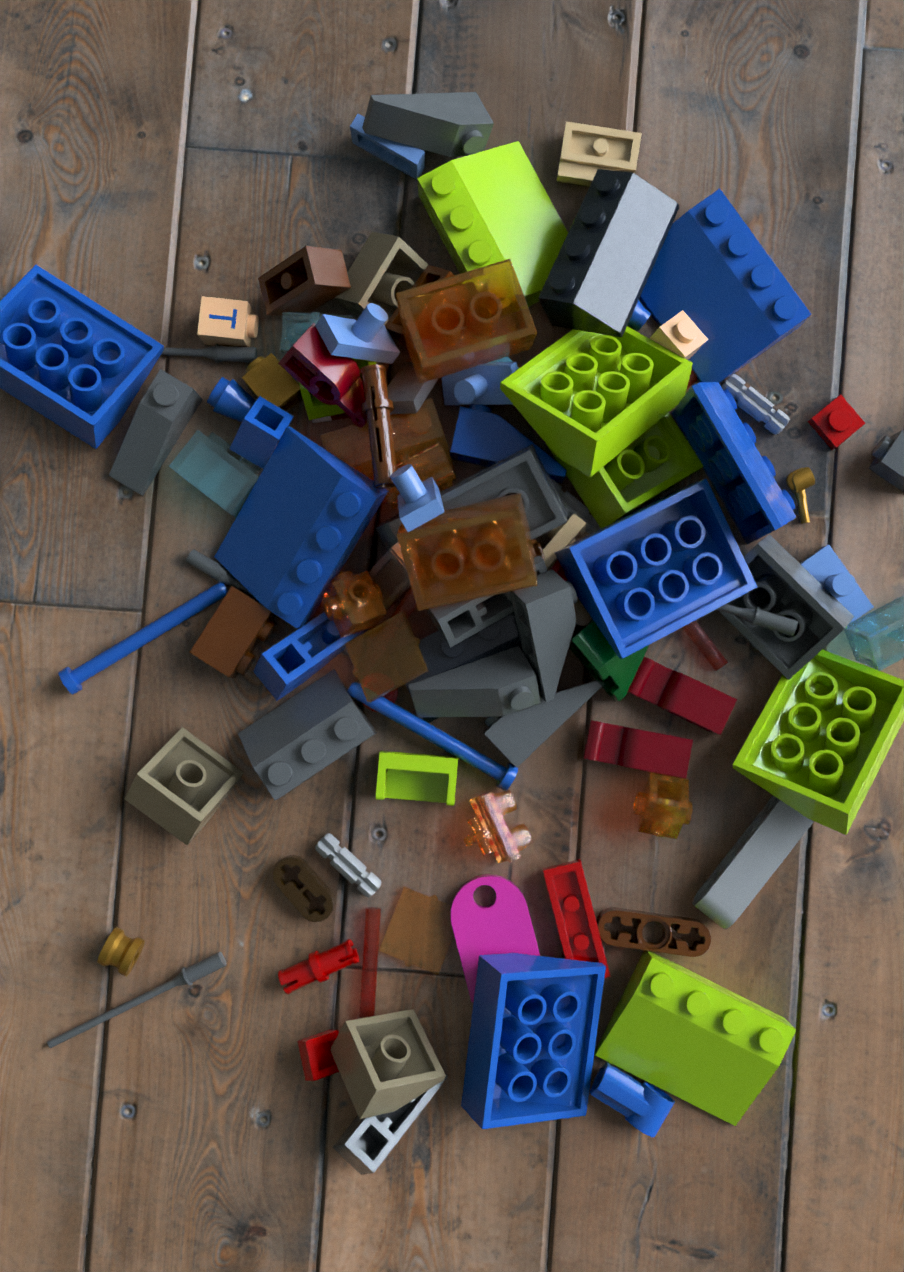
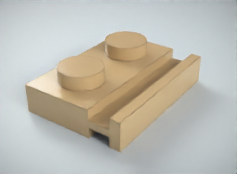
M566 121L557 181L590 186L598 169L632 172L635 174L642 133Z

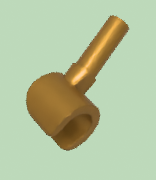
M805 467L791 472L786 479L789 489L795 494V499H797L800 524L810 522L805 489L815 485V478L811 469Z

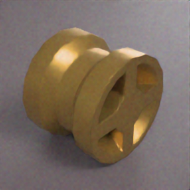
M116 927L107 938L97 963L104 967L112 965L118 969L119 974L127 977L142 952L145 940L139 937L131 939L125 936L124 930Z

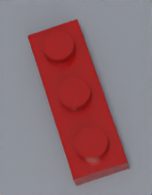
M578 859L542 868L565 959L602 963L606 966L604 978L611 977L581 860Z

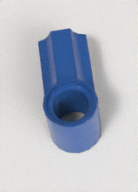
M607 1062L597 1072L590 1089V1094L623 1114L624 1118L633 1127L650 1137L656 1136L675 1103L668 1094L648 1082L642 1084Z

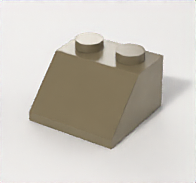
M371 232L347 272L351 288L334 299L357 318H359L369 303H374L387 313L388 319L385 322L386 324L429 264L399 236Z
M182 727L136 774L125 800L188 846L209 822L244 772Z
M414 1009L345 1021L330 1049L359 1119L394 1112L442 1082L446 1077Z

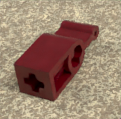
M313 323L278 364L319 401L327 405L336 404L351 417L352 422L356 426L362 428L367 423V416L363 415L361 407L365 399L363 381L359 377L360 369L352 358L331 355L315 326L316 324Z
M645 656L627 691L664 711L717 735H721L737 699L667 668Z
M590 720L583 758L686 779L693 740Z

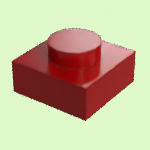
M841 394L808 421L831 450L837 448L866 424Z
M329 1029L297 1041L305 1081H316L339 1072L330 1051L339 1034L337 1029Z

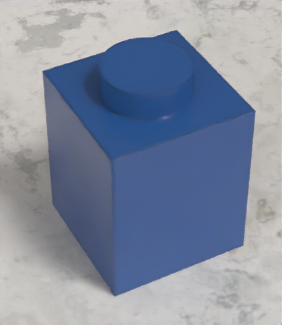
M259 396L243 419L230 446V450L264 469L294 416Z

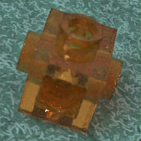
M352 571L339 574L331 580L332 584L322 596L325 614L329 620L334 621L341 638L376 626L387 613L382 603L383 597L380 587L376 582H372L368 571L353 575Z
M650 772L644 791H637L634 800L633 815L639 816L638 832L658 837L678 838L683 824L689 825L692 816L693 803L689 801V779Z

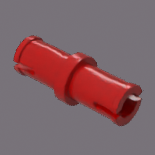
M347 939L345 942L321 953L317 950L311 952L308 955V959L286 969L279 970L278 978L281 986L287 984L283 988L284 992L289 995L293 991L317 980L320 983L325 982L329 979L330 974L352 964L359 963L360 960L356 947L351 948L354 946L352 940Z

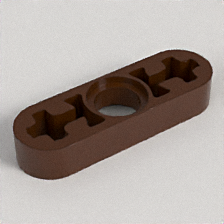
M610 907L603 910L596 920L601 939L612 946L698 957L703 955L711 944V935L708 928L694 918ZM617 916L622 925L633 927L632 918H637L638 920L634 927L636 939L630 940L632 934L626 930H617L616 936H611L610 931L604 927L605 923H611L613 917ZM651 921L661 923L664 928L662 938L654 943L647 942L642 935L644 926ZM671 924H676L674 930L682 934H689L691 928L695 927V932L701 936V940L694 941L693 946L689 947L684 939L673 937L674 945H669L672 939Z

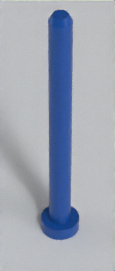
M224 583L215 584L76 669L64 668L58 672L62 683L72 695L82 690L81 683L224 598L228 593L226 585Z
M352 682L347 692L351 697L496 779V787L501 790L507 791L513 783L518 772V767L516 768L513 764L508 763L504 767L358 682Z

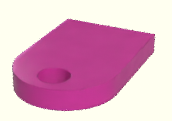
M486 874L468 880L459 888L451 905V924L471 1002H474L479 955L519 953L540 956L526 900L521 890L513 882L502 876ZM481 885L491 886L496 892L494 902L488 906L477 904L473 898L475 889Z

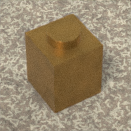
M272 353L265 358L263 356L256 358L247 366V373L242 379L257 398L261 396L286 412L303 400L299 384L278 364L279 361Z

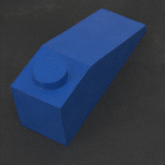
M471 404L469 408L460 406L450 450V459L489 467L533 444L550 479L562 484L566 469L501 416L491 413V408L480 404Z
M350 594L262 653L253 672L276 701H278L317 673L372 628L375 622L353 595Z

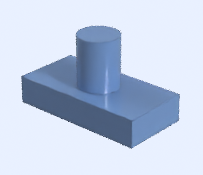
M357 114L350 125L353 144L417 180L425 169V151L366 134L362 128L365 117Z
M369 303L357 320L323 314L315 325L329 353L334 356L392 364L400 353L384 325L388 319L387 313L374 303Z
M517 362L454 363L441 366L444 405L512 404L500 390V382L518 370Z
M412 464L399 468L390 476L400 493L397 496L399 518L407 532L444 513L441 493L433 477L421 482Z
M829 544L800 563L854 616L848 625L874 608L856 583L855 578L849 573Z

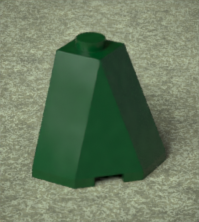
M591 620L589 624L572 636L569 649L596 681L602 685V688L614 702H619L626 696L649 647L648 645L623 659H619L594 620Z

